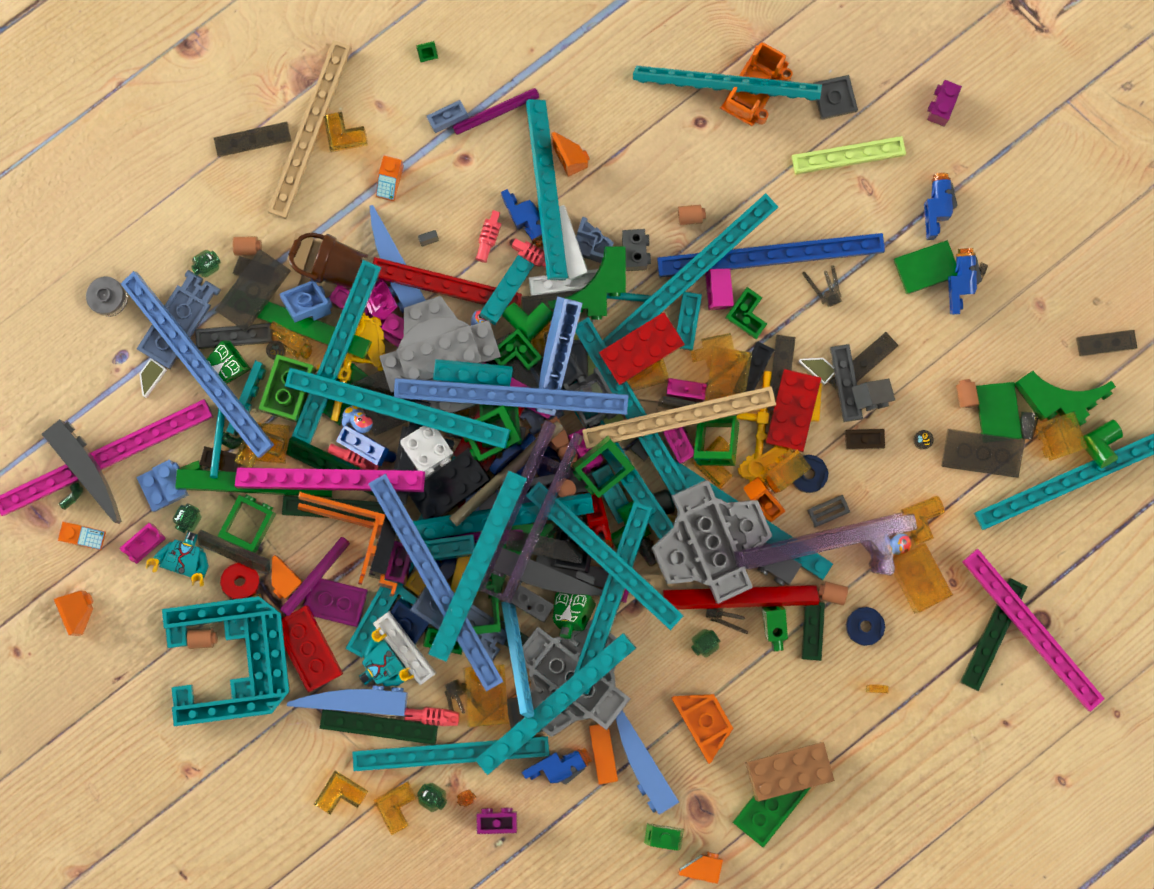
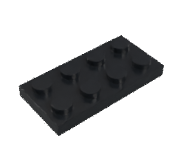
M468 448L427 478L424 482V492H409L408 494L424 519L442 517L486 485L491 478L478 459L474 460L470 448Z

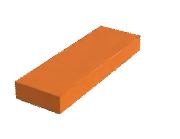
M599 724L591 725L589 729L598 783L600 785L617 782L618 777L609 728L608 730L604 729Z

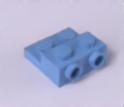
M313 281L279 294L281 301L294 322L310 316L315 321L331 314L330 308H333L329 297L325 298L323 287L318 286Z
M167 460L153 467V470L136 477L152 512H156L189 496L187 490H176L175 488L177 469H180L177 462Z

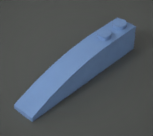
M373 204L370 205L371 225L380 259L406 265ZM390 282L391 286L388 288L393 297L397 295L400 301L397 305L402 313H404L405 307L426 301L420 289Z
M557 296L542 362L539 388L561 390L583 303ZM536 408V412L555 416L556 409Z
M372 686V689H347L314 694L289 701L287 706L406 716L405 709L407 708L408 692H403L404 688L392 687V691L384 690V686Z
M622 710L616 718V723L628 761L640 783L637 787L643 796L647 794L650 801L647 803L652 812L657 811L660 815L679 803Z

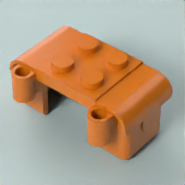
M762 42L756 45L754 52L739 76L790 81L793 73L791 69L787 68L789 63L785 61L786 55ZM734 87L729 92L722 106H720L721 110L753 127L755 122L760 125L766 123L769 114L764 107L771 96L762 93L754 95L743 91L736 93L737 87Z

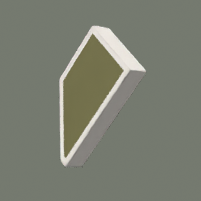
M151 358L139 373L142 396L145 398L149 396L167 371V369Z
M806 358L798 361L813 376L821 377L823 385L834 375L833 366L824 358Z

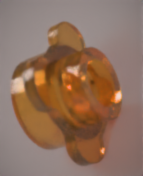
M471 790L463 791L457 796V804L467 807L474 803V799L477 796Z

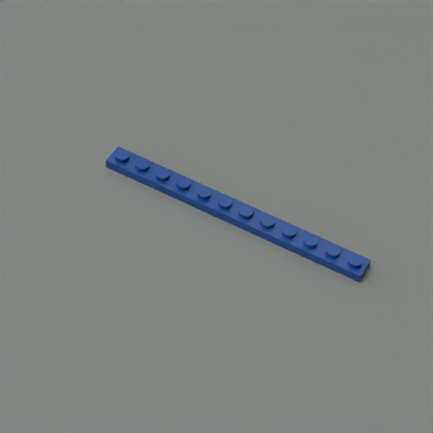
M883 233L732 249L711 269L734 270L880 254L885 252ZM699 253L658 257L659 278L674 276Z

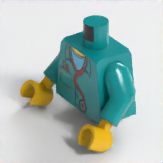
M188 531L184 542L175 539L161 548L153 558L148 559L146 569L153 565L152 572H156L158 565H160L161 568L191 577L192 585L199 581L200 587L204 585L203 578L209 565L204 549L195 546L198 534Z
M378 628L372 632V638L364 653L365 659L362 664L367 670L360 674L359 678L365 685L374 679L377 684H383L386 687L399 686L405 681L414 678V675H408V670L411 668L405 667L386 640L381 641L387 637V634L385 633L381 636L379 633L381 628Z

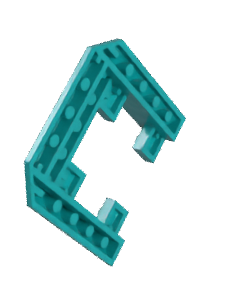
M260 596L162 609L167 648L188 646L187 627L224 622L226 641L245 638L249 677L230 679L232 699L195 704L193 685L172 687L174 727L272 714L290 692L281 613Z

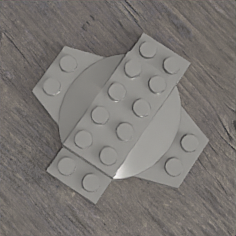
M438 296L404 308V337L398 349L379 357L390 392L394 393L395 378L438 381L433 380L435 359L483 364L501 358L489 320L470 326L458 320L443 298ZM427 400L428 403H431L432 408L449 413H456L476 406V404Z
M708 480L672 495L678 516L673 528L652 547L666 584L698 581L709 585L713 597L718 604L753 588L746 572L749 556L753 552L755 553L772 537L758 500L726 503L721 499L715 498Z
M593 619L588 622L584 631H574L571 639H564L562 637L552 638L541 628L537 627L522 646L525 664L529 669L533 710L574 675ZM611 633L609 634L605 648L617 639ZM616 666L591 687L589 695L585 693L581 695L542 730L550 737H553L575 721L590 718L608 730L631 699L616 688L614 675Z

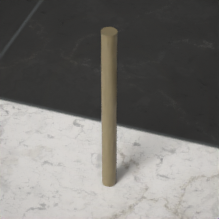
M555 421L449 518L456 527L502 486L508 471L513 473L519 471L564 429L558 421Z

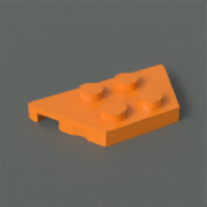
M714 694L671 697L707 763L710 764L734 729Z

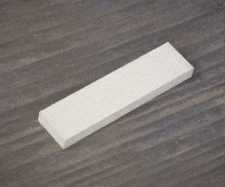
M562 205L559 206L566 266L569 278L573 281L589 274L567 209Z
M598 269L588 270L589 274L573 281L570 280L569 275L566 280H547V275L528 277L531 297L577 292L591 281Z
M390 611L373 623L376 629L381 628L379 630L381 635L387 634V637L384 639L405 667L411 668L408 671L411 675H414V679L419 685L436 674L435 670Z

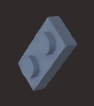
M460 100L427 115V119L435 134L469 118Z

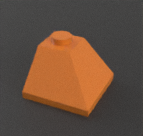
M556 132L551 133L552 146L568 177L588 168L590 158L586 150L582 151L580 145Z
M80 590L55 598L54 602L68 635H83L93 611L91 595L86 593V591Z

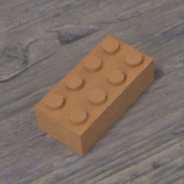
M824 742L745 762L756 801L835 781Z

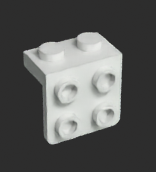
M422 426L400 442L415 465V471H424L425 477L431 475L437 466L443 467L448 464L453 455L452 450L440 432L427 426Z

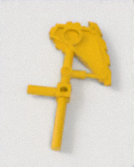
M365 312L363 313L355 335L372 342L367 352L370 360L361 359L347 353L343 368L341 367L338 375L340 382H350L352 361L362 364H373L374 367L378 368V371L383 372L379 356L385 354V345L382 341L384 340V332L380 328L382 326L380 318L375 316L370 318L365 315ZM317 365L316 372H318L320 365ZM335 401L331 415L332 421L338 422L342 402Z
M764 371L762 388L770 387L772 372ZM768 408L760 409V412H757V414L742 413L734 415L737 419L756 421V424H758L757 434L755 435V453L752 456H747L746 461L739 464V468H737L738 474L741 475V478L749 479V482L759 476L762 481L768 480L770 482L767 486L774 487L781 478L779 475L786 470L788 466L786 463L791 459L793 451L775 446L762 455L764 440H767L768 436L765 433V426L768 425L769 421Z

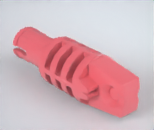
M493 210L491 218H486L478 240L480 246L475 258L479 262L487 263L490 249L495 246L501 223L497 222L500 215L498 211Z
M518 239L514 240L512 248L519 252L518 255L537 267L543 266L546 268L545 255L542 249L528 241L523 243Z
M332 443L329 446L328 453L364 470H379L380 466L375 465L350 449L346 450Z
M425 707L423 710L406 708L404 719L422 721L424 725L458 726L460 713L440 708Z

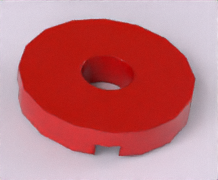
M246 563L230 565L224 570L220 580L223 593L232 600L252 597L256 594L260 584L257 571ZM238 578L245 579V584L237 586L235 581Z

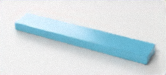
M509 601L501 602L519 711L521 715L530 718L534 716L516 606Z

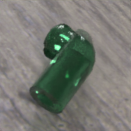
M223 432L222 445L230 449H237L247 445L242 437L234 438L228 432Z
M79 483L72 484L70 486L72 492L59 502L62 509L66 510L83 493V487H80Z

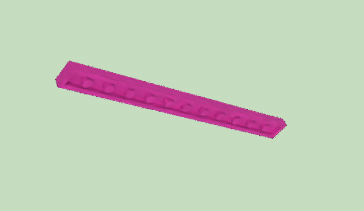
M203 399L91 452V455L100 469L103 470L213 418L212 412L206 400ZM65 464L0 495L1 516L8 515L79 481V479Z

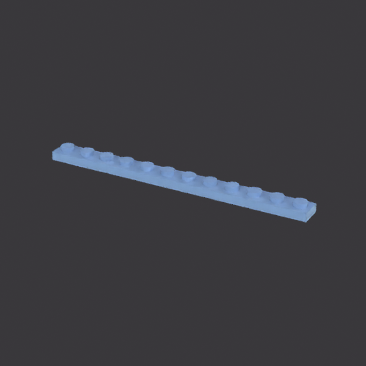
M133 271L121 283L123 288L257 458H261L274 446L272 441L139 273Z
M395 378L394 397L402 399L626 415L628 408V394Z
M384 474L368 484L442 615L445 617L454 593L387 475ZM466 618L457 641L484 689L488 691L502 683L503 680L471 623Z

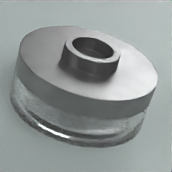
M107 276L99 277L89 285L86 292V301L88 306L96 313L105 317H112L124 310L128 302V293L121 283L114 278Z

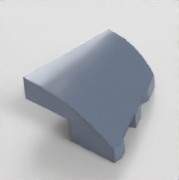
M582 216L576 238L583 258L601 263L604 246H613L614 242L608 237L603 236L597 227L594 228L587 221L588 219Z

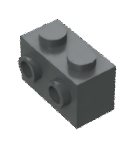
M645 229L622 230V245L626 247V271L647 270V264H651L650 253H647L646 246L650 245L649 234L645 235Z
M889 378L865 382L852 387L858 410L866 408V411L877 408L882 409L888 407L889 402L896 400Z

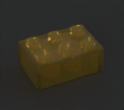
M714 346L705 401L746 392L752 358L751 352Z
M926 543L887 562L914 614L920 613L953 596Z
M504 664L494 665L503 682L488 691L484 689L473 667L463 668L467 727L509 724Z

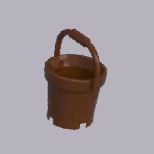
M305 233L299 236L298 239L294 240L288 253L290 265L297 273L310 278L313 282L322 283L323 281L350 289L353 286L363 257L368 258V254L337 241L336 237L330 234L322 235L318 233ZM311 237L322 239L323 241L316 256L312 273L298 268L294 258L300 248L301 241Z

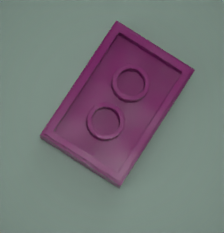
M321 578L306 596L304 606H309L314 617L358 627L368 590Z

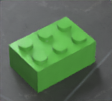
M277 354L259 410L297 423L309 393L285 386L289 368L315 374L316 368L313 365Z

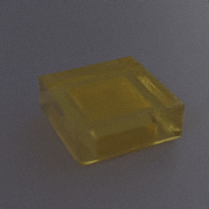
M867 685L866 692L889 693V686Z

